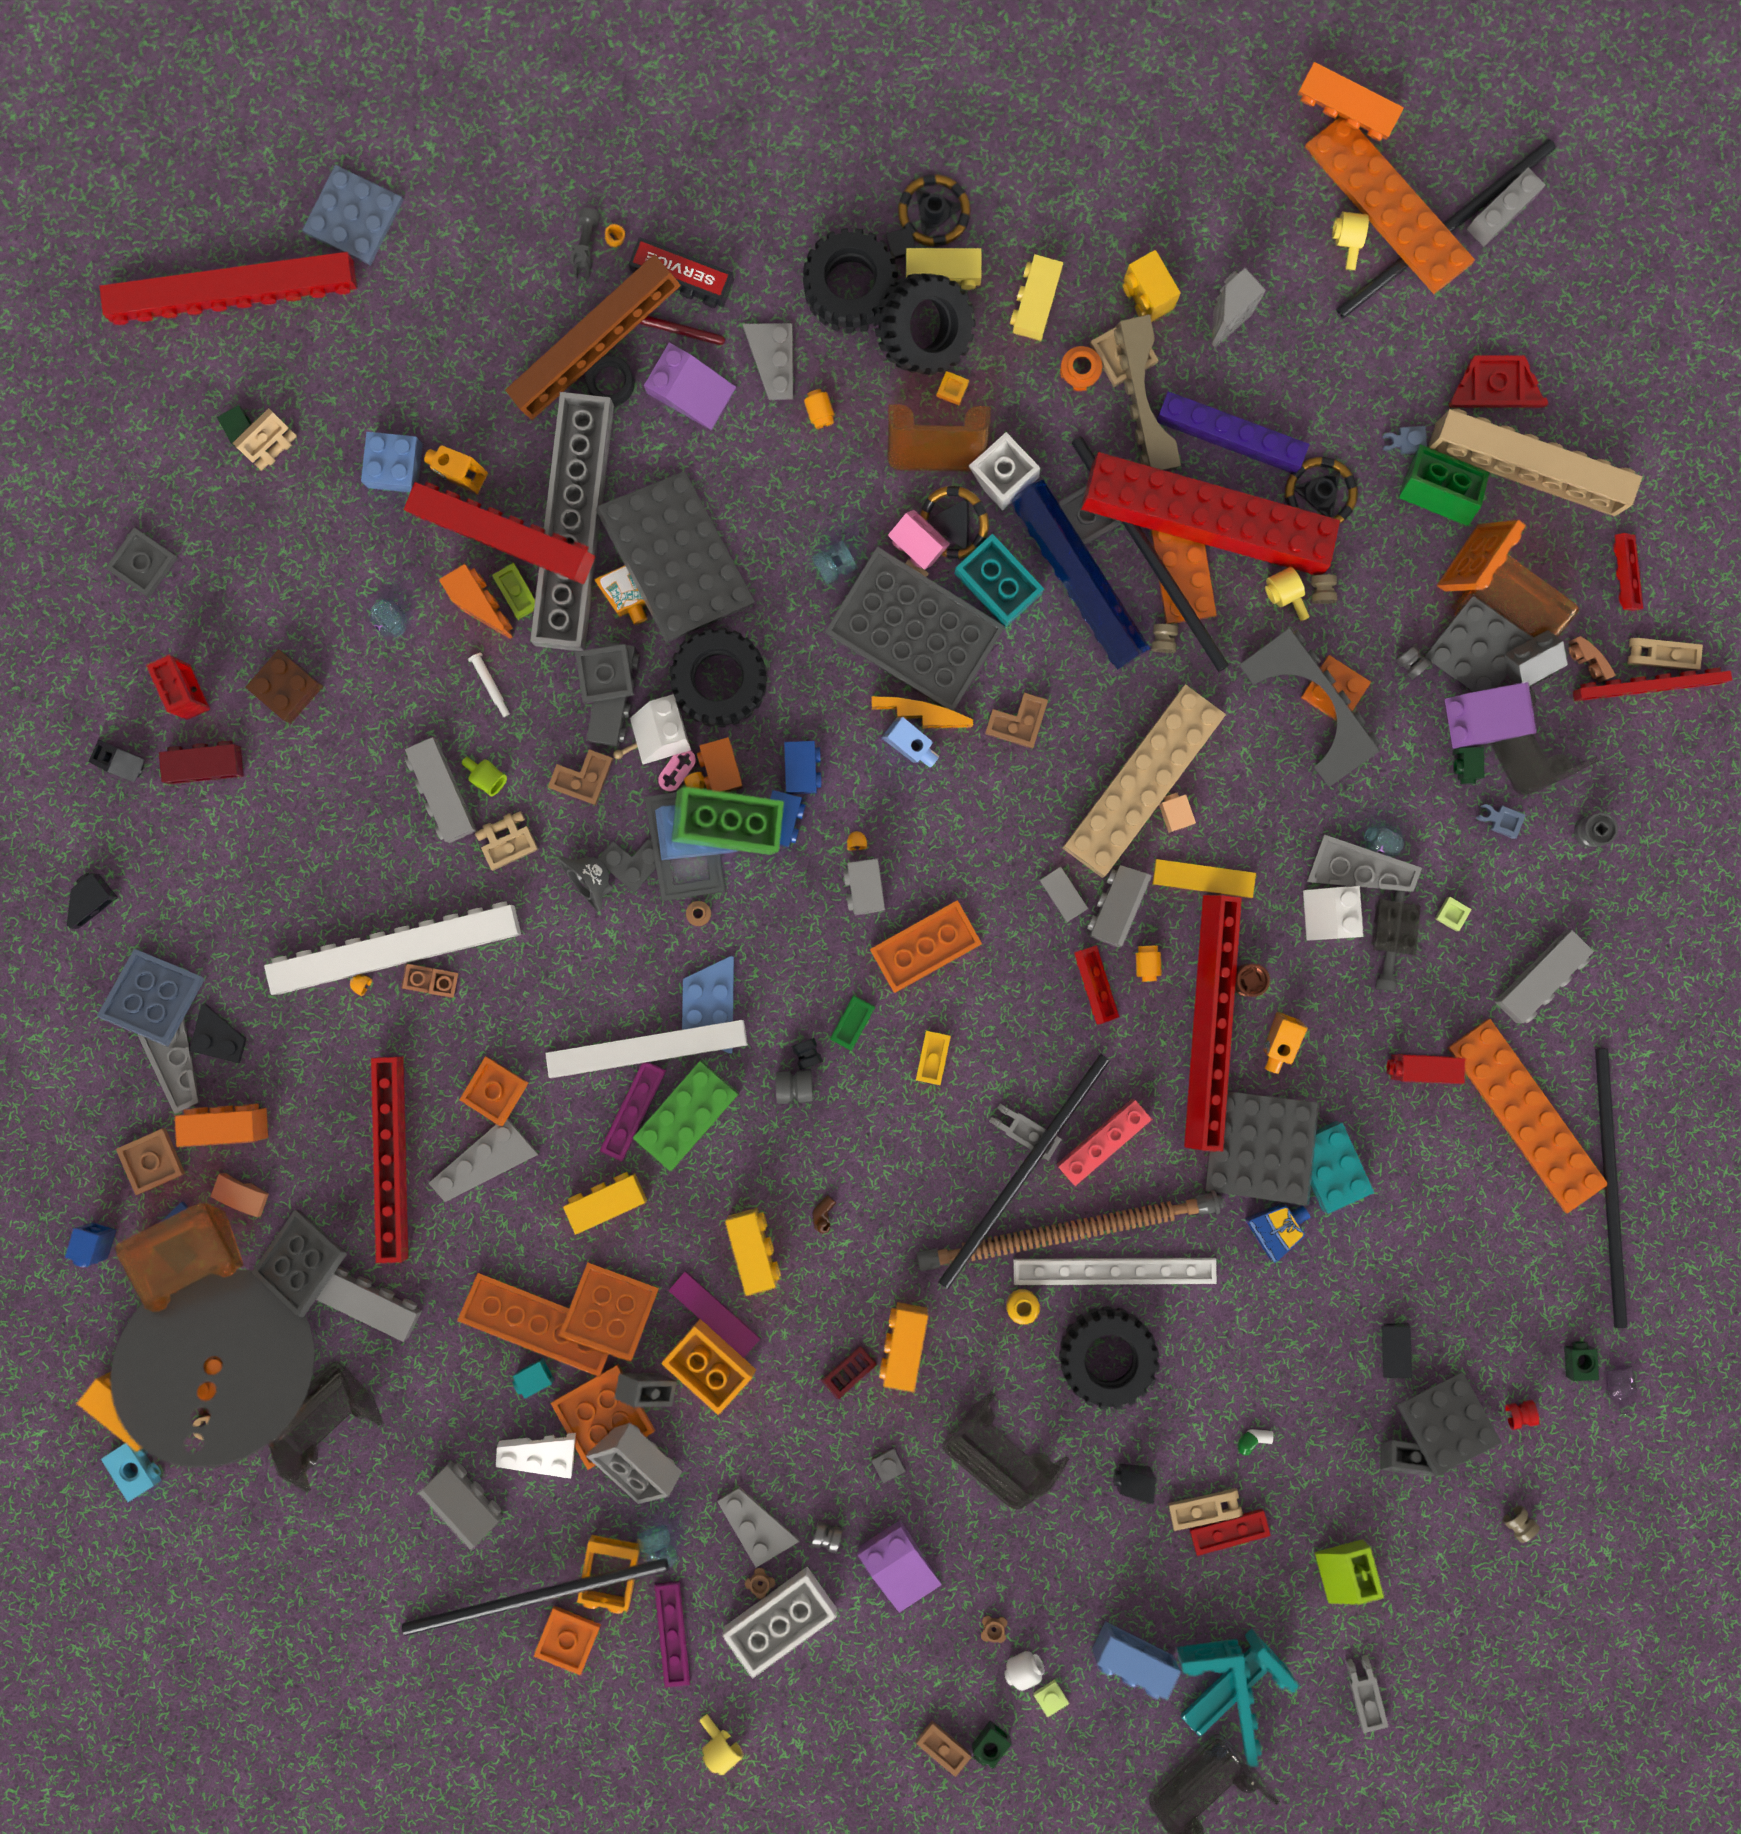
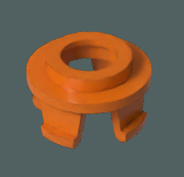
M1086 346L1070 349L1064 355L1061 362V378H1064L1068 384L1073 386L1074 391L1087 390V387L1093 385L1099 379L1102 372L1100 356L1096 351ZM1076 358L1089 359L1091 362L1090 371L1086 374L1075 372L1073 369L1074 360Z

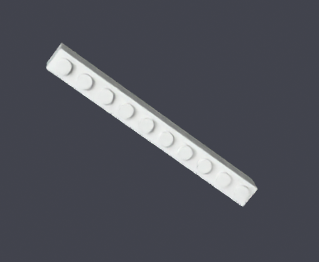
M507 901L493 904V909L483 911L482 908L471 909L467 911L468 915L458 917V914L444 916V921L434 923V920L419 922V927L410 929L409 926L398 927L394 929L395 933L385 935V932H378L369 935V940L361 941L360 938L346 940V945L336 947V944H330L320 947L321 951L312 953L311 950L297 952L296 958L288 960L287 956L271 959L272 964L264 965L271 995H279L521 935L515 906L507 905Z

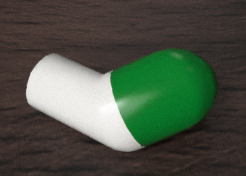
M1248 1430L1239 1439V1453L1248 1456L1259 1443L1272 1444L1273 1431Z

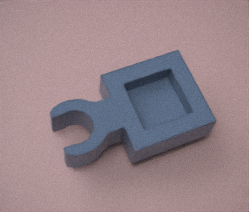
M1426 426L1402 427L1399 429V435L1385 433L1382 436V439L1389 438L1392 440V445L1383 447L1385 451L1400 447L1401 454L1416 453L1420 444L1427 447Z
M1488 804L1480 806L1488 811V816H1476L1479 821H1490L1493 823L1490 830L1512 839L1517 838L1526 816L1525 814L1505 806H1499L1498 811H1495Z

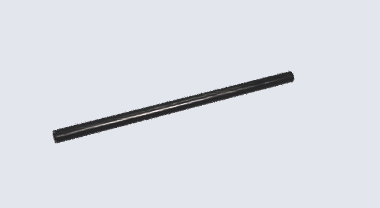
M1551 139L1545 141L1443 224L1450 232H1453L1503 192L1528 167L1529 169L1533 168L1556 149L1555 143ZM1400 257L1336 308L1338 314L1342 313L1340 316L1344 319L1409 266Z
M1080 436L1071 444L1090 472L1095 456L1082 436ZM1122 521L1217 671L1220 672L1229 666L1228 662L1140 526Z
M1608 1048L1595 1049L1603 1173L1604 1179L1607 1181V1186L1604 1188L1613 1318L1615 1328H1627Z
M1100 1054L939 1279L938 1283L943 1287L949 1289L1107 1067L1110 1060L1104 1055Z
M662 1558L405 1622L402 1624V1632L404 1636L669 1571V1562L667 1558Z

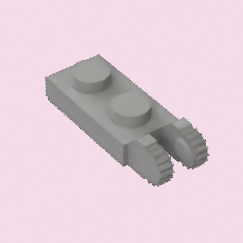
M1000 1103L997 1108L1003 1114L1014 1118L1012 1123L1008 1127L1001 1120L991 1117L989 1122L1005 1131V1134L1032 1150L1046 1129L1019 1112L1015 1113ZM1058 1136L1055 1138L1043 1155V1158L1049 1161L1062 1140Z
M1367 1655L1361 1656V1664L1366 1676L1357 1678L1356 1667L1352 1659L1346 1660V1665L1351 1679L1349 1683L1361 1730L1363 1733L1387 1728L1388 1722L1376 1677L1372 1672Z

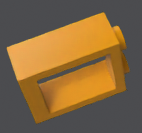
M591 1535L588 1541L582 1578L591 1576L595 1553L630 1559V1566L638 1565L641 1544ZM635 1579L627 1581L624 1597L589 1590L580 1592L577 1602L583 1603V1606L586 1608L595 1609L599 1606L608 1608V1611L612 1613L627 1612L631 1603Z

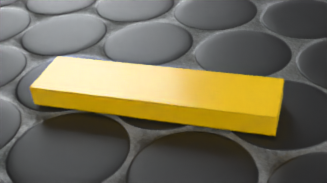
M1156 859L1152 884L1253 898L1256 873Z

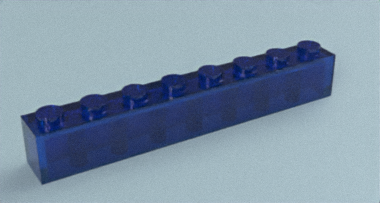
M1041 480L1031 483L1010 501L1014 506L1016 514L1022 518L1028 528V533L1041 548L1042 555L1053 567L1056 577L1062 581L1068 591V596L1081 611L1082 618L1089 624L1096 640L1103 646L1110 662L1115 665L1117 670L1130 664L1151 648L1045 481Z

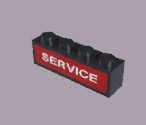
M639 237L628 264L631 273H634L645 261L655 254L681 285L677 289L680 291L679 294L687 299H693V297L702 299L703 304L711 308H716L717 306L724 308L734 282L733 272Z

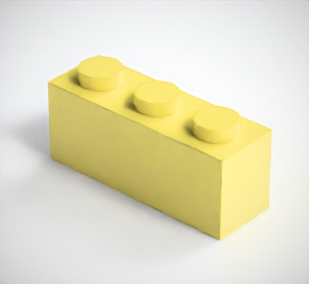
M906 248V278L910 274L921 273L943 275L949 277L950 281H956L964 290L975 289L976 286L981 284V248Z
M1034 254L1032 263L1027 262L1023 276L1028 278L1026 286H1020L1017 301L1021 302L1019 310H1013L1010 324L1014 325V334L1039 341L1042 340L1063 262Z

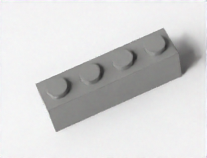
M432 737L405 749L407 754L405 762L409 770H414L417 780H415V785L419 793H424L427 799L425 807L430 817L434 816L437 822L435 830L440 840L444 839L445 842L451 843L476 832L477 829L438 740Z
M1573 930L1564 931L1502 993L1495 1003L1515 1023L1530 1022L1537 1015L1536 1010L1542 1004H1548L1555 997L1554 992L1572 980L1571 974L1577 968L1580 970L1589 963V956L1594 951Z
M338 1266L316 1300L402 1342L407 1340L422 1311L416 1308L417 1304L409 1299L401 1301L395 1298V1293L389 1289H376L371 1286L372 1282L364 1277L356 1279L348 1275L349 1271Z

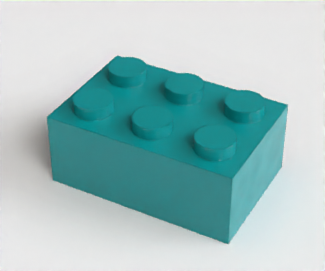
M991 534L955 568L954 574L1005 628L1035 602L1044 591L1039 582L994 534Z
M1338 1121L1317 1129L1311 1188L1321 1210L1328 1214L1375 1193L1343 1123Z

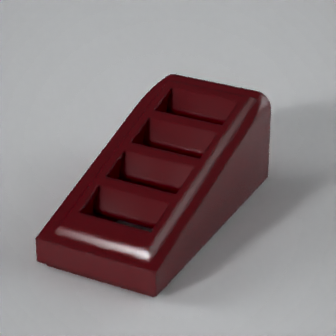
M860 1345L826 1374L821 1381L836 1399H840L877 1364ZM857 1355L867 1365L866 1368L863 1369L854 1359ZM849 1362H851V1364L859 1372L858 1375L855 1376L854 1373L849 1369V1367L847 1366ZM842 1369L851 1379L848 1383L839 1373ZM834 1376L842 1384L843 1387L841 1389L831 1380Z

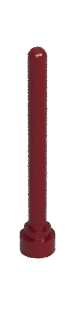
M647 316L639 323L717 345L725 343V338L722 335L652 316Z

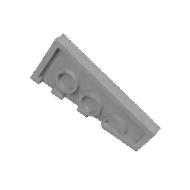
M1324 834L1307 882L1414 892L1422 868Z
M507 1119L503 1126L496 1124L431 1180L429 1184L442 1200L446 1202L539 1155V1153L514 1124Z

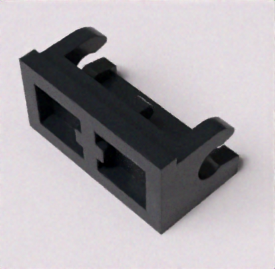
M1387 1323L1381 1325L1383 1378H1412L1410 1324Z

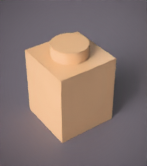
M1177 792L1165 796V802L1159 804L1169 833L1196 823L1186 795L1179 797Z

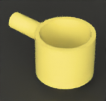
M1342 212L1340 218H1336L1334 221L1332 238L1336 239V246L1349 247L1346 270H1356L1359 248H1363L1368 231L1369 216L1366 214Z
M1288 567L1267 578L1265 590L1273 604L1284 607L1292 602L1300 621L1310 617L1301 598L1305 596L1304 585L1294 568Z
M706 1714L699 1721L712 1740L702 1748L704 1754L703 1761L710 1771L724 1775L743 1758V1752L737 1742L729 1747L726 1740L730 1737V1734L725 1730L720 1732L708 1714Z

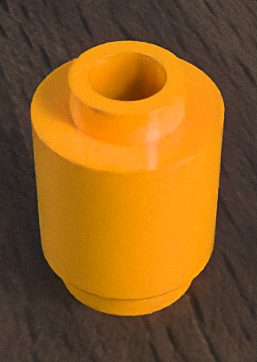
M821 389L807 393L808 397L804 399V403L811 424H814L815 429L823 428L824 425L834 424L833 417L835 414L828 393L822 392Z
M1138 946V953H1135L1136 976L1142 977V982L1157 981V976H1162L1161 952H1158V946Z

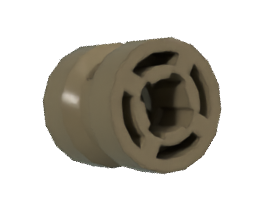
M1327 574L1311 577V585L1316 588L1312 594L1313 604H1331L1338 601L1337 593L1333 588L1337 584L1336 575Z
M1172 624L1153 625L1155 640L1152 642L1151 651L1176 653L1177 644L1175 643V637L1178 635L1179 627Z
M1516 1506L1513 1508V1511L1517 1514V1517L1511 1519L1506 1514L1503 1517V1523L1509 1529H1513L1514 1536L1520 1543H1524L1536 1536L1540 1526L1528 1517V1512L1523 1506Z

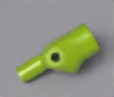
M465 757L462 760V765L471 771L468 777L469 782L486 792L489 796L496 795L505 785L507 776L487 759L482 760L479 764L469 757Z

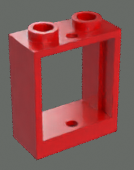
M167 655L146 665L168 713L189 720L211 710L190 664ZM193 687L197 688L195 692H192Z
M1391 1054V1059H1388L1386 1068L1387 1074L1391 1075L1392 1080L1465 1084L1466 1058Z

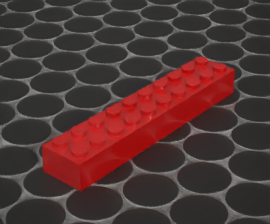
M1101 452L1097 453L1092 463L1081 510L1287 568L1292 567L1295 570L1316 576L1323 575L1331 566L1340 520Z

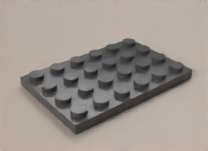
M685 471L597 506L596 512L666 643L744 610L755 603Z
M877 546L824 634L940 706L954 711L1005 626Z

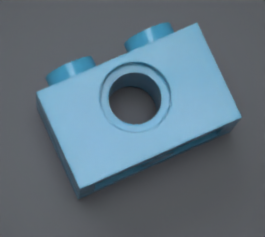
M125 1443L101 1460L123 1496L129 1502L162 1479L160 1478L161 1471L154 1462H150L146 1455L147 1451L141 1449L136 1452ZM131 1463L138 1467V1473L131 1470Z

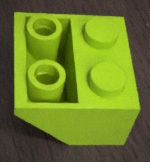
M1363 1539L1314 1552L1328 1603L1360 1605L1384 1598L1371 1548Z

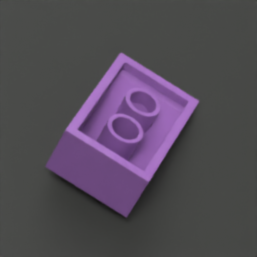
M668 343L644 384L648 395L710 430L714 427L736 389V386L691 354L671 343Z
M1528 682L1445 699L1453 749L1474 747L1537 733Z
M901 1520L858 1547V1557L898 1612L903 1611L942 1585Z

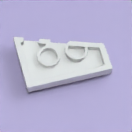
M569 1433L567 1437L555 1438L554 1435L545 1436L544 1440L534 1441L529 1438L501 1440L497 1446L496 1467L571 1478L574 1465L576 1433Z

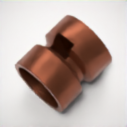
M1244 964L1237 967L1236 993L1241 996L1256 997L1267 991L1270 985V976L1264 967L1259 964Z

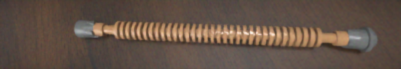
M1213 1189L1210 1190V1193L1196 1195L1194 1199L1185 1200V1203L1172 1205L1170 1201H1166V1207L1164 1202H1161L1159 1208L1156 1203L1153 1204L1154 1209H1152L1151 1205H1147V1211L1145 1206L1141 1207V1212L1138 1207L1134 1208V1213L1132 1209H1128V1215L1126 1210H1122V1216H1120L1119 1211L1115 1212V1217L1113 1213H1109V1218H1107L1106 1214H1102L1103 1220H1101L1100 1215H1097L1096 1221L1093 1216L1089 1217L1090 1222H1088L1087 1218H1083V1224L1081 1219H1077V1225L1072 1220L1070 1221L1071 1226H1069L1067 1221L1064 1222V1227H1062L1061 1223H1058V1229H1056L1055 1224L1051 1225L1052 1230L1049 1229L1048 1225L1045 1226V1231H1043L1042 1227H1038V1233L1036 1228H1032L1033 1234H1030L1029 1229L1025 1230L1026 1235H1024L1023 1231H1019V1237L1017 1232H1013V1238H1011L1010 1233L1006 1234L1007 1239L1004 1238L1003 1234L1000 1235L1001 1240L999 1241L998 1237L994 1236V1242H992L991 1237H988V1243H985L984 1239L971 1259L976 1261L975 1256L977 1255L978 1260H982L981 1254H984V1258L987 1259L988 1253H990L992 1258L995 1257L994 1252H997V1256H1001V1250H1003L1004 1255H1007V1249L1012 1254L1014 1253L1013 1248L1020 1252L1021 1246L1023 1251H1027L1026 1245L1029 1246L1030 1250L1033 1249V1244H1035L1036 1249L1040 1248L1039 1243L1042 1244V1247H1046L1045 1241H1048L1049 1246L1053 1245L1052 1240H1054L1055 1245L1059 1244L1058 1239L1061 1240V1243H1065V1237H1067L1068 1242L1072 1241L1071 1236H1073L1074 1241L1078 1240V1235H1080V1239H1085V1233L1087 1238H1091V1232L1093 1237L1097 1236V1231H1099L1100 1236L1104 1235L1103 1230H1105L1106 1234H1110V1228L1113 1233L1117 1232L1116 1227H1118L1119 1232L1123 1231V1226L1125 1230H1130L1129 1225H1131L1132 1229H1136V1223L1138 1228L1142 1227V1222L1146 1227L1149 1226V1221L1151 1225H1155V1219L1157 1224L1162 1223L1161 1218L1166 1223L1168 1222V1217L1170 1221H1174V1215L1188 1213V1215L1198 1213L1199 1216L1211 1213L1218 1215L1220 1214V1209L1224 1208L1221 1194H1216ZM947 1248L918 1251L917 1255L921 1272L941 1268L940 1265L949 1264L951 1260H954L961 1248L949 1251Z

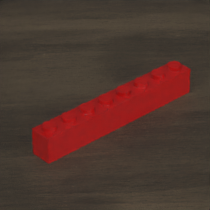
M414 482L403 509L404 511L583 585L585 584L596 557L588 552V546L576 541L573 545L566 543L567 538L554 532L552 536L544 534L545 529L531 524L530 528L523 525V520L511 515L509 519L502 517L503 513L494 508L488 507L487 511L481 509L482 504L469 498L466 502L461 501L460 495L446 490L445 494L439 492L440 487L429 482H425L424 485Z
M404 1056L371 1058L376 1263H400L409 1258Z

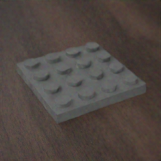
M1228 1091L1223 1151H1210L1206 1191L1214 1189L1218 1193L1309 1205L1319 1102Z

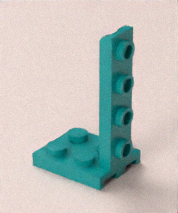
M1251 1628L1245 1634L1251 1645L1244 1653V1659L1249 1664L1251 1678H1246L1247 1688L1252 1687L1269 1671L1272 1679L1282 1690L1287 1687L1293 1694L1300 1686L1285 1662H1282L1267 1643H1264ZM1232 1668L1224 1672L1180 1715L1198 1736L1203 1735L1237 1702Z
M1238 1639L1177 1647L1183 1674L1188 1673V1675L1197 1676L1203 1674V1671L1210 1670L1222 1673L1232 1668L1244 1754L1250 1766H1258L1257 1756L1262 1754L1259 1739L1254 1738L1253 1731L1258 1730L1256 1715L1255 1713L1251 1714L1250 1704H1254L1252 1688H1247L1246 1678H1251L1248 1662H1245L1241 1647L1238 1645Z

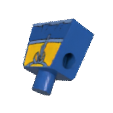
M1281 1203L1245 1218V1221L1269 1259L1275 1263L1305 1237L1299 1225L1311 1217L1303 1205L1290 1212L1289 1208Z

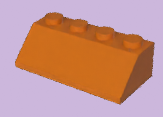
M1316 62L1313 63L1298 92V95L1302 97L1300 101L1311 107H1314L1315 104L1323 107L1322 112L1330 117L1336 118L1339 115L1346 119V125L1357 130L1359 127L1368 130V136L1378 141H1381L1382 138L1387 140L1404 107Z

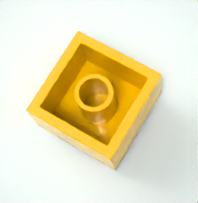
M1154 250L1129 264L1123 281V289L1125 294L1129 298L1133 297L1137 304L1135 305V310L1138 316L1150 314L1152 322L1174 310L1181 292L1157 251Z

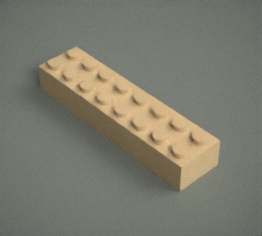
M1449 409L1436 422L1428 445L1431 449L1492 474L1612 516L1620 514L1633 505L1643 477L1635 474V471L1632 469L1611 466L1609 461L1588 458L1587 454L1581 451L1571 452L1563 449V446L1558 443H1545L1540 441L1535 435H1523L1515 432V429L1512 427L1491 424L1489 419L1468 416L1467 412L1461 409Z
M1185 684L1062 848L1100 877H1105L1226 714Z

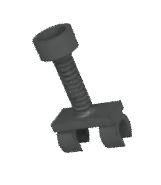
M585 207L580 210L579 222L583 225L579 245H572L573 251L570 254L575 278L578 279V271L580 269H585V281L591 275L590 267L592 266L589 244L592 227L598 226L600 213L593 208Z

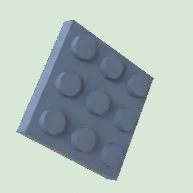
M335 165L302 232L341 252H348L351 257L371 266L403 202V198Z
M134 949L97 1016L100 1019L168 1047L205 979L202 976Z

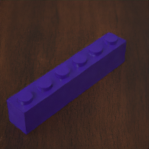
M1169 391L1163 400L1156 419L1161 425L1290 473H1297L1301 468L1310 445Z

